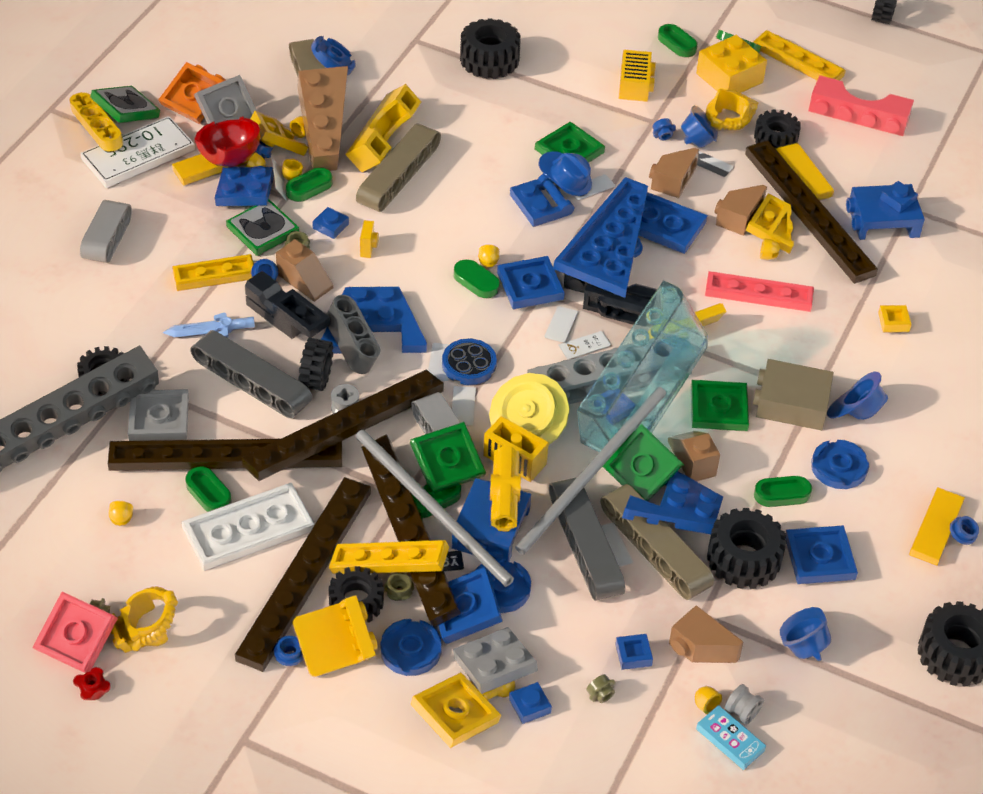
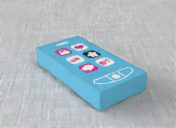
M719 705L697 723L696 730L742 770L747 768L765 752L766 745Z

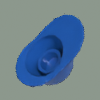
M695 105L692 106L690 114L683 121L681 128L686 135L684 139L686 145L693 143L698 148H702L713 141L717 142L718 131L710 125L711 123L707 119L706 113Z
M547 152L539 158L538 165L540 170L566 193L573 196H583L591 190V168L583 156L575 153Z
M874 371L862 377L850 390L830 405L827 410V416L834 419L850 414L856 419L862 420L874 416L888 400L887 394L880 386L882 375Z
M818 607L805 608L796 612L780 628V637L783 645L788 647L799 659L814 657L821 661L820 652L831 643L826 616L823 610Z

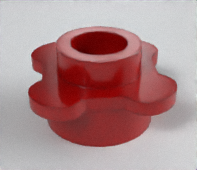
M94 667L90 672L84 675L78 674L74 677V686L79 687L80 697L83 700H98L110 690V682L104 679V673L101 668Z

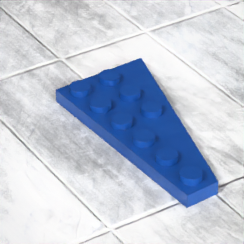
M625 177L554 260L553 269L625 298L648 185Z

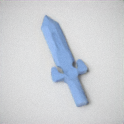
M220 313L214 316L215 321L174 325L163 333L172 337L207 334L210 330H214L228 338V333H231L233 330L254 328L255 322L254 317L231 319L227 317L226 313Z

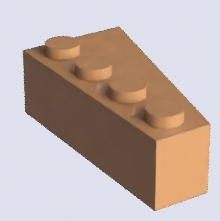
M348 66L298 71L297 89L312 169L325 168L329 171L338 169Z

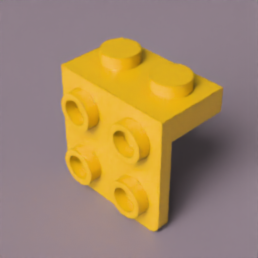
M356 595L346 598L338 604L297 616L293 620V626L310 676L317 677L376 656L374 650L378 648L374 633L367 630L365 620L368 619L364 603L362 601L358 602Z

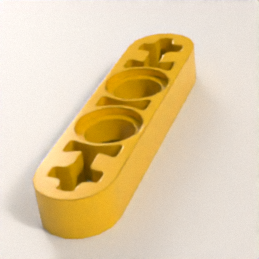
M80 92L70 97L72 113L101 149L115 151L123 146L121 131L105 111L90 98L89 93Z

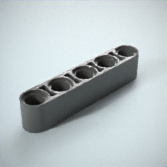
M210 330L190 348L192 357L200 365L287 418H293L312 401V393L303 383L217 331Z
M576 478L549 484L552 505ZM583 488L558 516V519L593 600L596 601L625 594V582L622 572L586 490Z

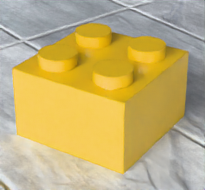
M736 34L700 50L696 74L716 91L725 89L742 93L763 83L767 59Z

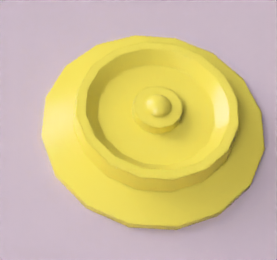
M527 373L513 377L499 388L492 399L489 417L491 426L502 416L548 441L550 445L559 438L567 426L570 408L567 395L558 382L543 374Z

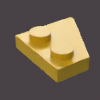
M254 111L251 120L258 123L261 141L270 147L277 145L302 156L305 155L308 146L294 141L295 135L285 128L281 122L273 117Z
M768 193L745 231L762 240L766 238L776 241L781 250L790 254L794 246V241H791V232L793 230L790 219L792 214L791 205Z

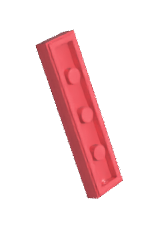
M709 271L705 296L811 312L814 287Z

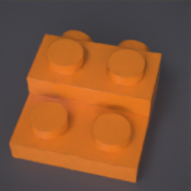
M186 62L158 100L166 108L200 124L204 119V115L194 94L226 81V79L219 74L214 76L208 73L201 65L197 64L194 66Z

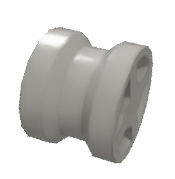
M350 384L336 386L331 392L332 413H336L359 402L358 389Z
M741 684L730 695L725 704V710L730 714H737L740 721L747 725L762 708L764 699L759 695H752L749 692V688Z

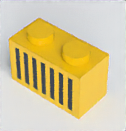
M623 49L619 99L648 102V94L654 91L655 82L653 77L655 75L656 62H651L652 52Z
M500 416L484 433L483 456L494 461V450L501 448V446H512L513 449L519 451L518 475L531 482L547 465L549 442Z

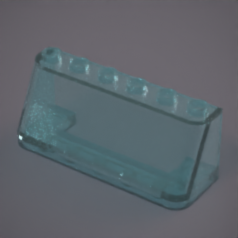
M663 280L578 407L580 443L600 452L657 387H662L666 391V395L641 422L652 433L708 347V334L679 287Z

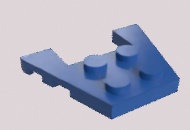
M399 286L345 287L342 295H347L354 299L372 332H401L402 353H427V342ZM327 327L321 340L333 342L334 349L332 352L334 354H342Z
M677 471L665 484L667 487L660 505L630 495L622 518L633 520L634 516L647 518V523L658 525L659 520L675 523L674 526L677 529L711 535L723 496Z

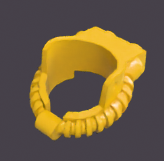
M719 89L716 92L715 98L706 107V116L711 123L710 125L718 130L722 128L724 130H740L750 123L753 115L756 114L759 102L735 90ZM723 109L734 111L740 115L737 118H726L724 121L717 118L718 113H722Z
M152 586L136 592L125 602L127 606L120 609L121 614L117 617L118 619L111 631V634L115 637L112 640L115 647L127 653L133 650L139 651L144 646H159L168 641L166 630L173 623L175 606L178 604L174 591ZM153 600L165 602L163 613L154 624L136 629L138 620L155 608Z

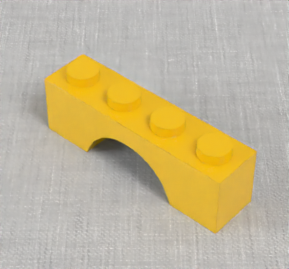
M407 84L386 94L345 155L361 173L382 162L391 149V146L387 143L390 136L398 127L413 116L421 104L420 99Z

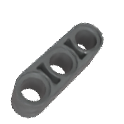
M338 295L326 313L330 317L328 328L350 369L358 374H366L377 360L381 351L380 346L354 299L347 295Z

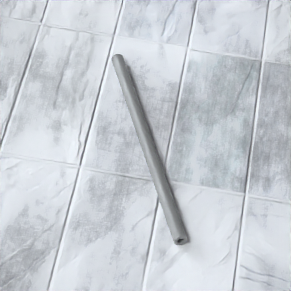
M657 387L515 546L520 554L524 555L664 398L666 391L662 387Z
M360 430L356 434V438L505 587L513 582L514 578L365 430Z

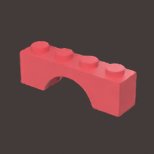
M819 75L812 92L809 112L903 136L914 100L889 94L880 100H863L851 95L845 89L843 81Z

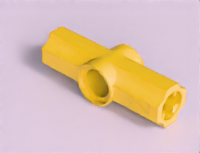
M501 446V448L494 450L493 474H491L490 501H492L491 526L497 528L498 531H509L517 527V510L521 489V476L518 475L520 456L519 451L513 449L512 446Z

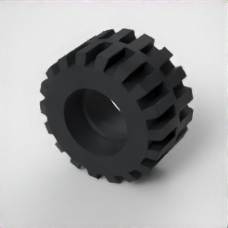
M493 18L479 19L477 22L469 23V26H465L461 32L460 61L462 67L468 73H473L474 76H481L484 79H498V77L507 76V73L512 74L518 67L520 60L521 36L518 29L511 26L509 22H503L500 19L494 20Z
M737 508L732 509L730 514L723 513L720 516V520L717 519L713 525L707 560L710 561L709 567L711 571H716L715 576L718 579L724 578L725 583L730 586L733 583L740 589H744V586L756 589L758 584L763 587L768 584L769 580L773 581L780 571L786 548V535L781 530L780 523L778 521L773 522V517L769 514H761V510L756 509L754 512L750 511L749 508H743L742 511H738ZM745 545L752 547L757 551H745L738 548L737 546Z
M956 601L955 605L947 602L944 603L943 607L937 606L932 613H929L918 642L917 650L918 655H921L920 662L922 665H927V672L931 675L936 674L938 676L937 680L941 682L947 680L953 686H957V683H962L963 687L970 686L971 682L975 684L981 683L983 679V609L978 610L976 605L971 603L969 606L964 605L961 601ZM949 639L962 641L966 643L970 648L959 647L953 644Z

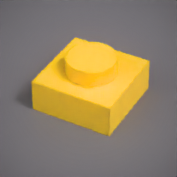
M364 220L360 235V257L371 258L372 249L378 247L379 232H374V221Z
M880 305L878 315L883 332H910L912 324L906 305Z

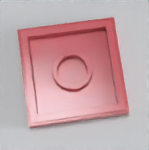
M61 592L32 648L81 672H90L118 618L67 593Z

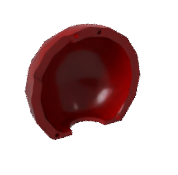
M242 116L237 120H226L218 123L213 121L203 126L196 133L194 140L200 153L212 164L235 167L248 161L254 155L259 145L261 132L257 122Z

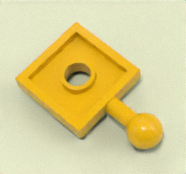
M460 672L414 695L411 705L443 741L452 748L499 723L501 714L488 700L495 696L508 697L509 693L515 690V681L481 694ZM449 707L460 708L463 712H453Z

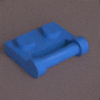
M544 173L536 180L510 187V196L533 227L569 216L575 209L571 201L564 198L554 182L545 176ZM546 189L558 206L552 207L541 191Z

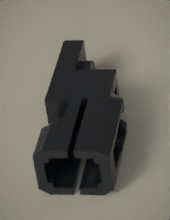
M264 271L247 280L245 284L246 305L291 339L300 333H303L308 338H312L330 325V317L294 289L287 293L283 291L280 284Z
M565 274L564 288L584 293L583 309L599 313L602 317L643 328L647 327L656 303L657 289L633 284L628 286L626 297L624 298Z

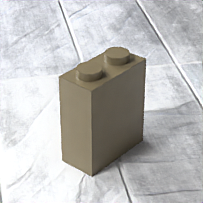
M768 359L766 370L760 369L757 385L762 386V389L755 390L753 405L758 406L756 417L822 431L827 414L834 372Z

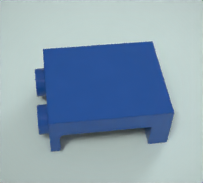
M904 184L914 191L912 184ZM891 185L852 187L850 198L846 199L847 213H851L852 228L854 231H857L859 240H865L867 231L870 229L906 228L909 238H920L925 218L918 199L899 213L880 200L882 191Z
M475 478L457 522L494 559L503 558L506 559V562H510L513 543L524 516H528L530 512L531 494L520 490L517 527L509 531H498L497 528L491 526V481ZM452 534V549L473 555Z

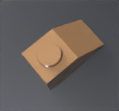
M691 148L662 155L658 163L653 164L650 169L649 178L652 179L651 190L680 198L697 168L699 149Z
M758 185L729 191L723 200L720 199L715 207L714 213L717 214L716 225L744 236L750 220L765 199L767 186Z
M296 239L276 252L278 276L315 302L333 289V283L315 253Z
M692 431L668 437V443L673 453L684 464L682 469L686 476L695 481H700L717 475L720 453L709 433Z
M696 605L672 626L669 645L672 646L677 654L686 657L692 663H736L740 659L743 641Z

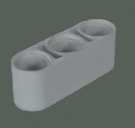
M111 200L102 201L82 239L80 246L81 258L105 263L110 262L130 223L132 215L130 204Z
M439 392L415 400L411 404L413 415L425 434L460 423Z

